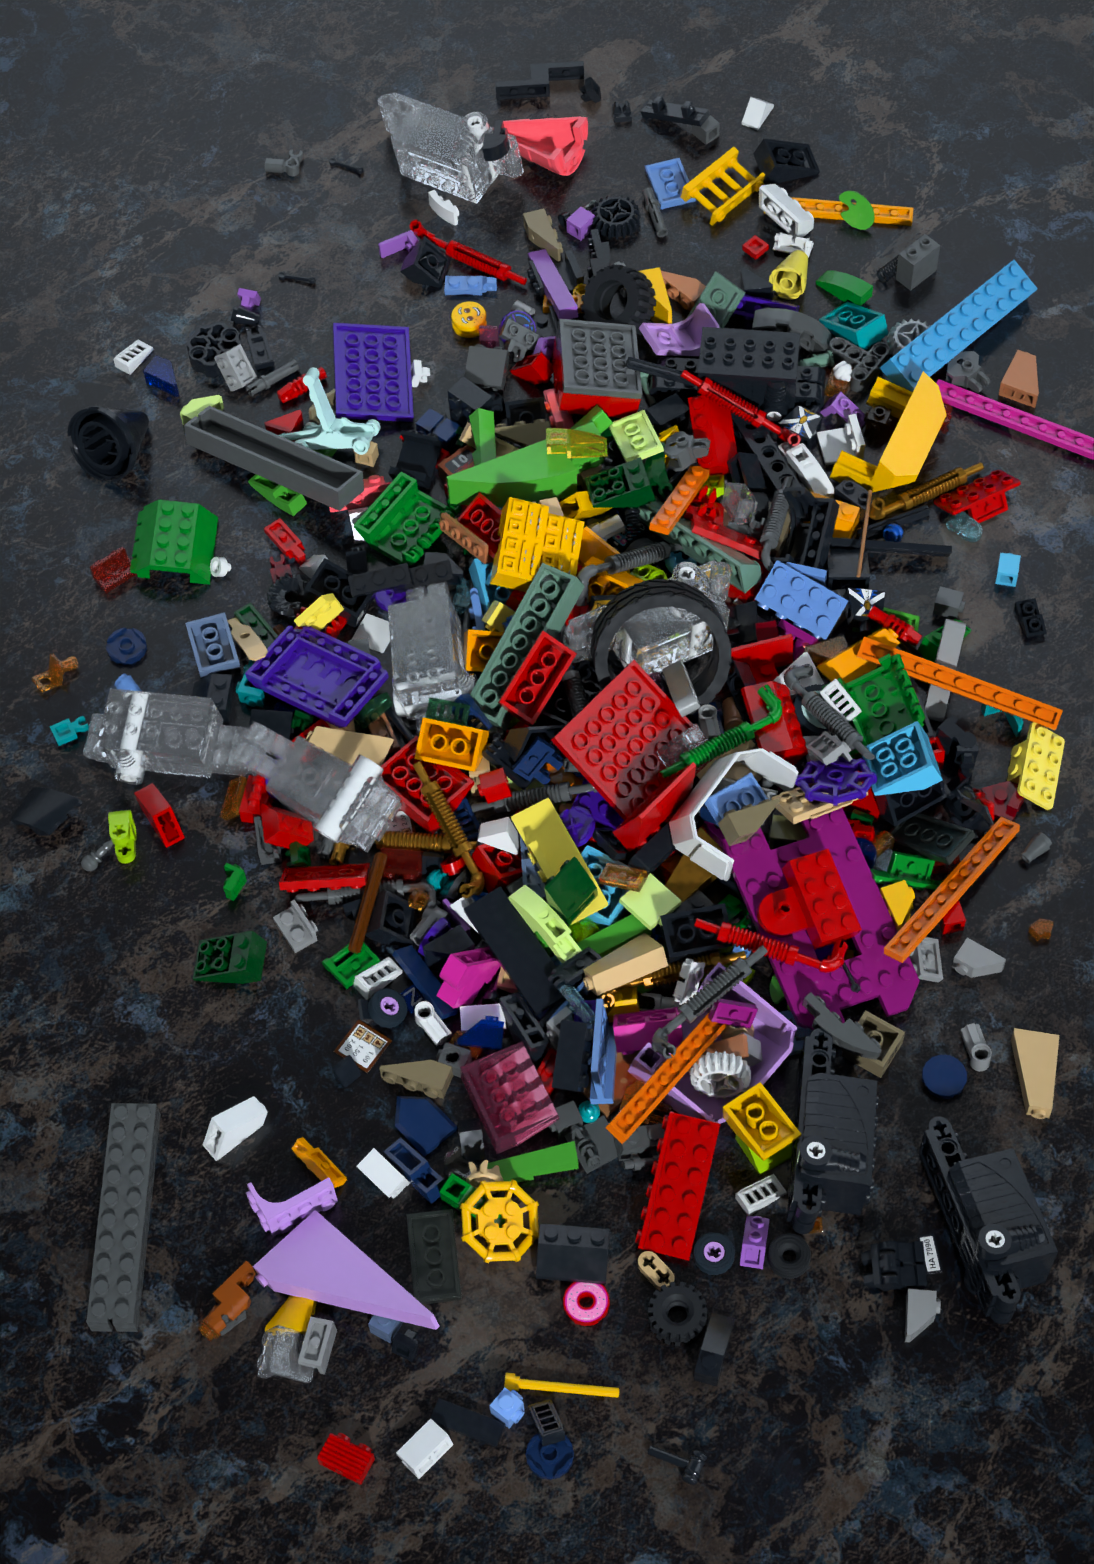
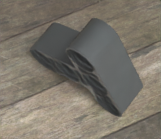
M840 337L833 338L829 344V350L833 354L834 359L832 360H834L835 364L846 361L847 364L851 365L850 388L856 393L864 392L881 373L880 367L889 360L890 348L883 342L874 344L868 352Z

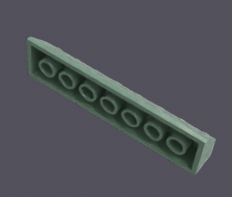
M655 496L656 501L640 507H630V509L640 510V513L636 514L640 515V517L637 518H640L647 527H650V522L664 504L657 496ZM684 514L669 535L652 531L670 544H680L684 548L680 551L703 566H711L713 573L744 593L762 579L761 567L757 561L749 559L740 551L692 533L690 520L684 518Z
M545 563L541 564L470 694L489 722L504 731L507 730L514 716L508 713L498 701L541 631H545L555 639L557 638L585 587L577 577Z

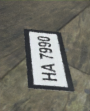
M934 1233L917 1236L918 1241H923L925 1262L923 1264L926 1266V1274L943 1272Z

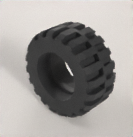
M609 265L605 267V270L600 269L596 272V276L593 275L590 278L589 285L586 284L584 288L586 291L585 295H582L581 300L583 301V305H581L582 312L585 313L583 315L584 321L636 325V334L641 335L640 325L642 323H651L650 318L651 316L654 317L655 313L653 309L656 306V299H654L656 294L655 290L651 288V281L643 273L623 265ZM625 287L627 291L626 307L620 316L613 319L610 313L612 298L618 290Z

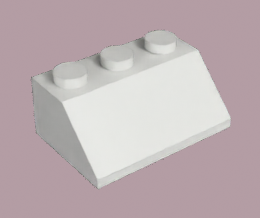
M776 184L759 187V208L789 235H792L793 239L796 236L803 238L814 228L813 215L801 208L797 200L790 198L784 188H779Z

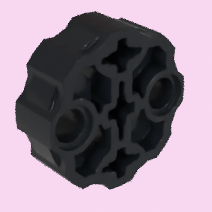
M214 322L210 325H201L195 329L192 336L188 337L186 343L191 366L196 372H201L206 377L216 378L222 375L214 357L239 344L242 346L238 330L227 326L225 323Z

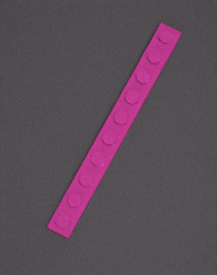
M938 379L936 384L939 386L943 403L1094 460L1093 437Z

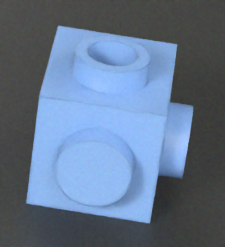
M504 1387L490 1404L491 1415L500 1422L505 1423L506 1427L510 1429L524 1415L523 1397L512 1389L510 1392Z

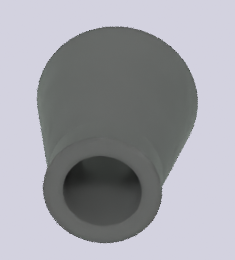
M1042 832L1034 834L1020 856L1025 862L1030 863L1050 850L1052 842Z

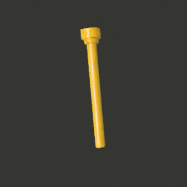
M506 1373L504 1387L510 1392L512 1389L515 1391L530 1389L619 1397V1388L520 1379V1376H515V1373Z

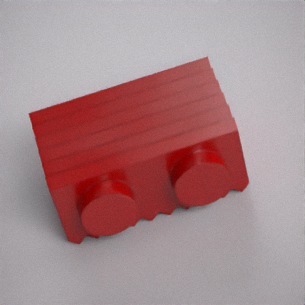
M330 1433L317 1457L318 1463L361 1485L375 1460L374 1454L371 1453L372 1449L362 1443H359L358 1446L351 1443V1439L345 1434L338 1433V1435Z

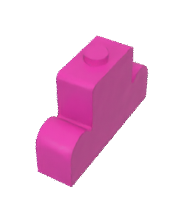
M489 947L450 954L439 976L444 982L436 996L452 1008L471 1005L483 984L491 983L501 968L500 963Z

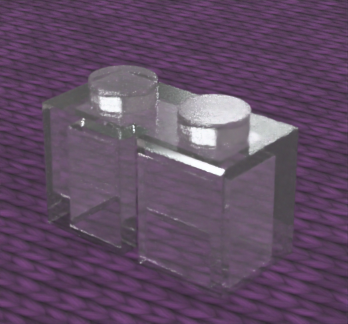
M727 482L721 504L733 522L742 525L750 523L751 517L755 515L758 501L751 494L746 484Z

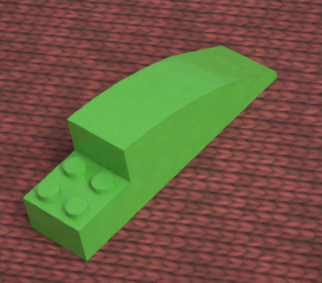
M594 422L447 476L450 504L470 505L479 492L497 507H504L509 497L529 502L536 501V503L546 498L557 497L558 500L567 498L577 492V474L603 464V437Z

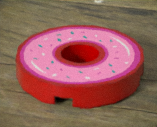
M573 1282L566 1289L563 1297L564 1311L575 1324L582 1326L595 1325L604 1319L610 1307L609 1294L602 1284ZM589 1297L593 1300V1304L585 1308L580 1304L581 1299Z

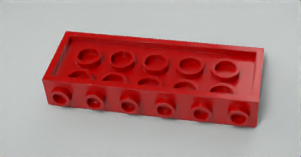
M672 1111L669 1112V1116H664L662 1129H665L664 1138H659L657 1152H660L659 1160L653 1163L651 1174L655 1175L653 1184L649 1183L646 1197L650 1199L648 1207L644 1206L641 1214V1220H644L642 1230L638 1229L635 1243L639 1244V1249L690 1261L720 1123Z

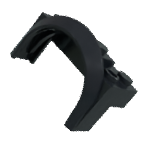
M785 487L783 494L788 501L791 517L789 541L783 558L770 556L773 564L779 560L784 564L791 562L825 570L840 505L834 498H815L806 487Z

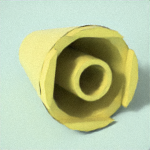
M795 250L771 272L769 283L773 284V291L775 290L780 298L787 300L796 299L804 293L808 269L807 254L801 250Z

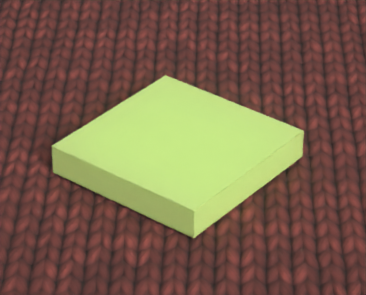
M650 873L623 895L619 903L651 930L658 924L660 916L672 913L681 905V900Z

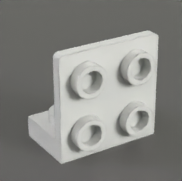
M856 414L848 415V422L845 424V428L817 432V439L825 465L835 464L841 451L864 459L865 442Z

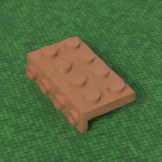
M446 512L441 513V520L439 522L441 531L484 564L493 563L494 558L488 554L489 548L487 543L457 521L458 518L454 519Z

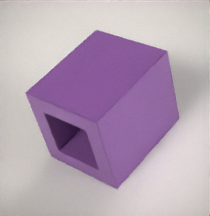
M582 207L578 208L566 219L567 233L582 241L590 233V230H593L592 222L595 215Z

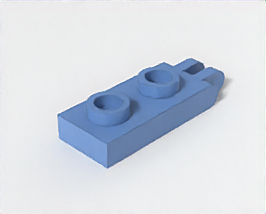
M472 588L470 590L472 607L469 608L471 620L475 619L476 626H473L472 629L485 631L478 590Z

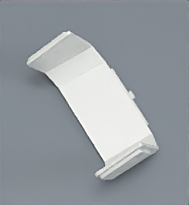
M763 748L735 752L715 760L669 821L675 849L721 880L728 881L730 878L734 860L697 836L694 816L731 766L737 762L742 763L786 792L794 789L799 773L796 767L773 752H767Z

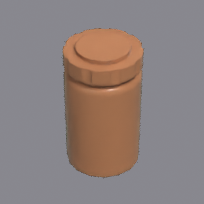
M733 697L726 698L722 703L725 732L743 723Z

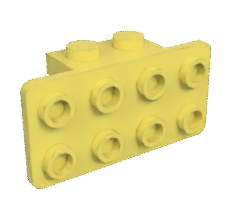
M1033 722L1029 725L1027 740L1015 745L1011 751L1012 756L1010 766L1008 767L1007 781L1018 784L1017 792L1019 795L1046 810H1050L1054 804L1065 741L1061 736Z

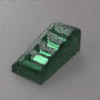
M385 692L369 700L353 718L354 723L362 731L393 705L390 695Z
M429 697L425 718L466 726L471 705ZM438 704H441L439 716H436ZM445 705H448L447 715L445 718L443 717ZM454 706L456 707L454 719H450L452 708ZM460 708H464L462 720L460 721L458 720Z

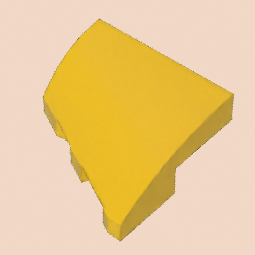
M290 1295L266 1325L265 1332L286 1335L289 1332L305 1335L310 1317L314 1316L317 1301Z

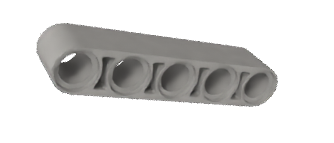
M945 619L935 663L956 670L966 623ZM931 684L929 685L924 708L929 720L943 723L950 691Z
M679 659L663 668L662 671L671 697L681 717L683 718L701 708L688 671L682 661Z

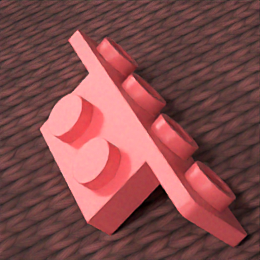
M554 388L544 390V406L546 413H550L549 422L551 428H555L557 435L567 432L574 426L571 414L567 410H559L558 393H555Z
M372 475L368 479H363L364 491L340 511L371 506L391 482L385 483L384 476ZM329 507L330 512H338V510Z

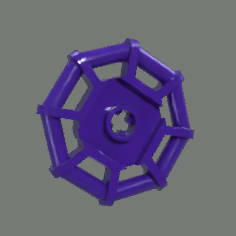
M838 756L835 762L827 766L820 760H810L806 763V768L797 776L795 784L801 788L806 800H816L838 806L839 803L857 798H865L869 788L877 782V775L870 770L866 760L862 758L847 761L842 756Z

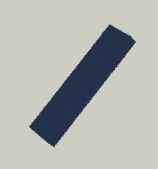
M412 945L394 951L392 956L426 1001L433 1005L434 1011L441 1020L459 1013V1007L452 1008L436 996L442 984Z

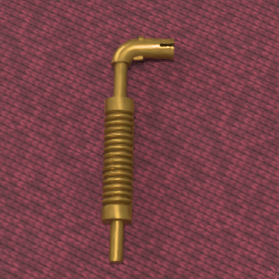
M980 462L964 470L961 467H957L899 494L897 501L885 506L883 499L876 498V500L872 501L869 517L874 520H880L885 518V515L900 508L903 511H907L965 484L968 476L983 470L984 466Z
M419 761L413 767L424 785L420 788L423 797H426L425 801H428L429 808H432L431 812H433V815H436L435 819H437V822H440L438 825L441 826L440 829L445 833L446 840H449L448 843L451 844L450 847L453 848L452 851L455 857L462 856L472 875L470 883L463 884L460 887V893L465 891L462 894L464 898L480 895L483 892L485 880L483 873L479 872L469 853L473 847L469 841H466L468 838L465 837L466 834L461 830L460 823H457L458 819H455L454 812H451L452 808H450V805H447L448 801H446V798H443L444 794H442L437 780L431 782Z
M378 830L376 835L348 832L334 842L329 863L337 865L339 861L338 865H343L346 850H349V846L356 842L374 843L377 849L386 850L388 848V850H411L417 852L435 851L436 853L439 851V853L453 854V848L450 847L449 840H446L447 837L443 836V834L408 833L403 831L388 832L387 830ZM469 841L471 846L473 847L472 850H475L478 846V842Z
M718 951L710 953L709 956L708 954L705 957L702 955L701 958L697 956V959L693 957V960L705 963L704 973L708 975V972L710 973L718 962L725 965L733 963L739 957L745 960L746 954L745 951L720 957ZM683 960L681 962L677 961V963L673 962V964L669 963L668 966L605 992L599 995L600 999L604 1000L605 1007H608V1003H610L611 1007L615 1002L614 994L619 993L622 989L643 984L645 989L654 988L655 985L658 987L659 984L661 986L663 983L666 985L667 982L670 984L671 981L675 983V980L679 981L681 979L683 981L684 978L679 977Z

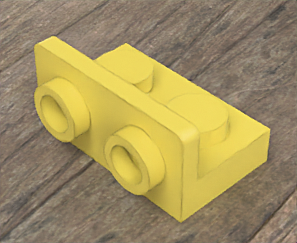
M333 593L321 595L294 622L298 627L307 625V627H313L321 631L344 608Z

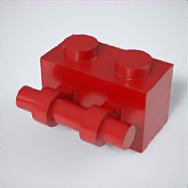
M258 770L256 776H248L239 808L241 822L254 823V817L260 816L262 819L260 805L272 806L273 800H276L275 798L272 799L267 791L265 783L266 772L264 770Z

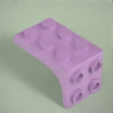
M699 303L694 312L681 322L674 324L642 323L639 330L656 355L700 356L702 327L720 328L706 305Z
M330 1178L279 1203H272L262 1199L252 1183L247 1184L249 1191L246 1192L249 1203L254 1213H257L264 1231L267 1232L269 1230L273 1237L280 1233L289 1232L294 1228V1225L302 1222L314 1210L317 1212L327 1211L338 1202L334 1185Z

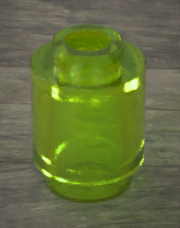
M581 920L568 926L572 931L570 936L576 943L599 932L597 924L591 920Z

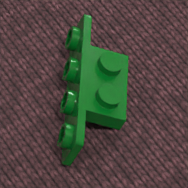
M893 851L887 872L870 869L872 878L879 884H885V882H892L894 884L905 880L907 885L912 886L914 889L924 891L925 888H928L934 892L943 882L930 879L935 860L923 856Z

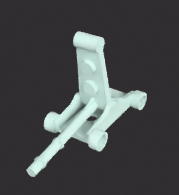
M310 368L303 378V383L308 386L310 399L314 403L316 414L321 424L317 425L315 422H308L304 426L303 431L282 433L279 436L291 441L296 440L295 443L312 450L353 448L357 454L363 455L367 453L372 438L381 429L380 423L374 419L368 420L365 424L352 422L346 417L341 419L335 418L319 379L320 372L317 368Z

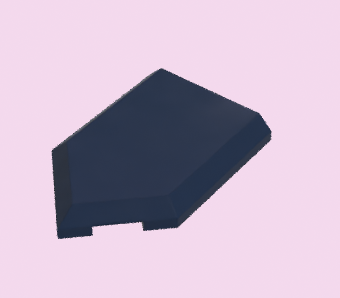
M397 1096L395 1127L423 1157H426L458 1130V1127L429 1097Z

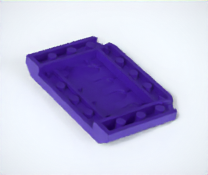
M287 626L267 648L268 653L266 657L257 660L245 673L246 678L256 688L262 689L264 692L338 728L347 727L389 678L388 672L382 668L380 661L376 657L313 627L304 626L303 629H293V626Z

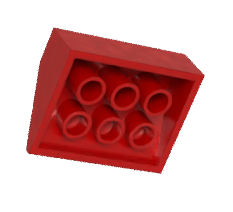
M416 735L377 769L372 780L377 791L424 830L433 834L441 828L438 825L440 822H437V819H435L436 815H433V812H431L432 808H429L428 801H425L426 797H423L420 788L424 785L413 765L420 761L431 782L437 780L440 790L444 794L443 798H446V801H448L447 805H450V808H452L451 812H455L474 785V781L458 768L414 759L419 738Z
M694 762L667 778L612 832L629 852L635 848L640 850L648 842L646 838L649 835L654 836L661 829L660 824L663 821L667 823L674 816L673 811L676 808L679 809L692 792L696 770Z

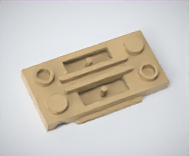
M800 787L771 797V801L775 799L780 800L775 808L793 824L809 818L815 819L848 806L857 800L839 803L838 806L816 800L808 801L805 799V794Z

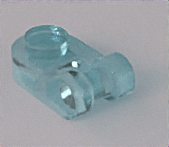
M965 512L956 514L954 519H950L946 523L949 531L957 533L968 542H977L982 537V526Z

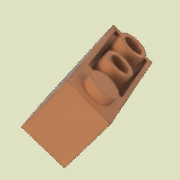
M661 271L668 296L680 303L684 309L691 311L706 286L695 278Z

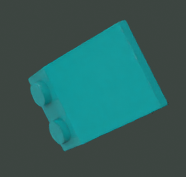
M850 302L842 304L819 319V322L835 337L843 338L864 350H867L874 343L880 342L882 338L889 334L884 314Z

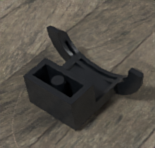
M462 377L448 390V397L445 402L446 417L459 424L462 428H465L467 422L470 423L469 416L476 409L481 408L489 411L493 409L492 396L465 377Z

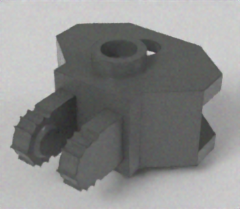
M974 351L960 352L948 362L945 382L966 390L970 388L976 393L983 390L981 384L988 386L991 383L989 377L981 371V366L978 365L979 355Z
M683 431L675 432L666 439L664 448L665 455L670 458L669 467L675 472L685 470L692 463H696L697 458L708 455L711 441L708 438L694 439L693 435L689 436Z

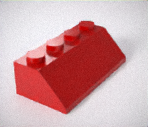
M706 395L688 398L694 439L708 438L711 441L708 455L697 458L698 466L710 470L709 475L729 474L727 461L737 454L731 411L726 410L722 405L719 406V403L716 404V401L709 400V397L706 398Z
M479 492L457 521L487 543L489 548L488 554L494 558L501 538L498 535L502 510Z
M541 631L498 703L508 713L523 723L534 725L577 653L545 631Z
M775 681L743 687L741 692L751 724L766 717L769 712L766 708L767 705L757 693L762 686L766 690L764 685H769L775 696L782 701V715L779 721L755 731V739L758 748H763L767 752L771 751L792 765L796 764L808 754L788 687Z

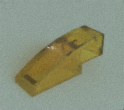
M546 428L547 454L567 453V458L608 457L607 438L574 429Z

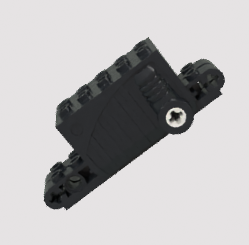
M702 327L699 359L657 357L653 360L655 364L683 371L685 369L691 374L697 375L701 380L708 377L713 380V383L716 382V385L719 384L726 388V391L729 390V393L732 392V395L735 394V397L738 395L745 402L748 401V404L751 403V406L754 405L758 407V410L761 409L766 412L765 418L776 425L797 406L809 409L814 404L821 409L824 405L826 371L819 367L798 366L800 333ZM651 375L649 393L655 399H659V402L675 393L685 404H689L688 398L701 396L697 392L699 388L697 386H690Z
M817 1028L812 1031L810 1036H805L798 1064L794 1125L802 1136L792 1142L790 1179L786 1189L788 1195L786 1221L791 1222L792 1228L800 1234H807L813 1230L817 1217H821L822 1210L860 1215L864 1203L869 1202L870 1192H873L874 1187L872 1171L875 1168V1157H873V1151L876 1148L877 1139L874 1133L877 1128L878 1116H876V1109L879 1102L877 1081L834 1075L835 1070L832 1069V1062L835 1061L836 1049L832 1048V1035L822 1028Z
M934 1117L930 1120L928 1128L924 1132L918 1152L966 1268L963 1278L965 1287L969 1292L977 1295L985 1317L990 1316L996 1323L1006 1324L1012 1319L1021 1296L1020 1290L1046 1282L1058 1250L1014 1148L968 1159L966 1152H962L960 1147V1137L957 1132H954L949 1120L944 1117Z

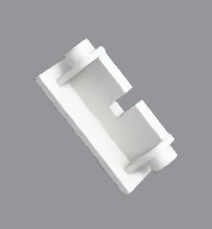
M782 232L780 234L776 233L773 250L789 254L795 250H801L809 258L814 245L813 241H810L809 238L797 236L793 239L792 235L783 234Z
M686 958V961H683L679 977L684 978L685 982L677 981L673 994L675 997L674 1001L682 1005L687 1000H690V997L693 998L694 994L696 995L700 980L704 975L705 963L695 962V960Z

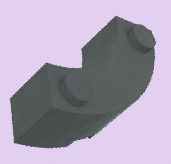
M767 307L755 310L753 330L800 333L799 345L810 354H821L829 350L832 334L816 319L788 309Z

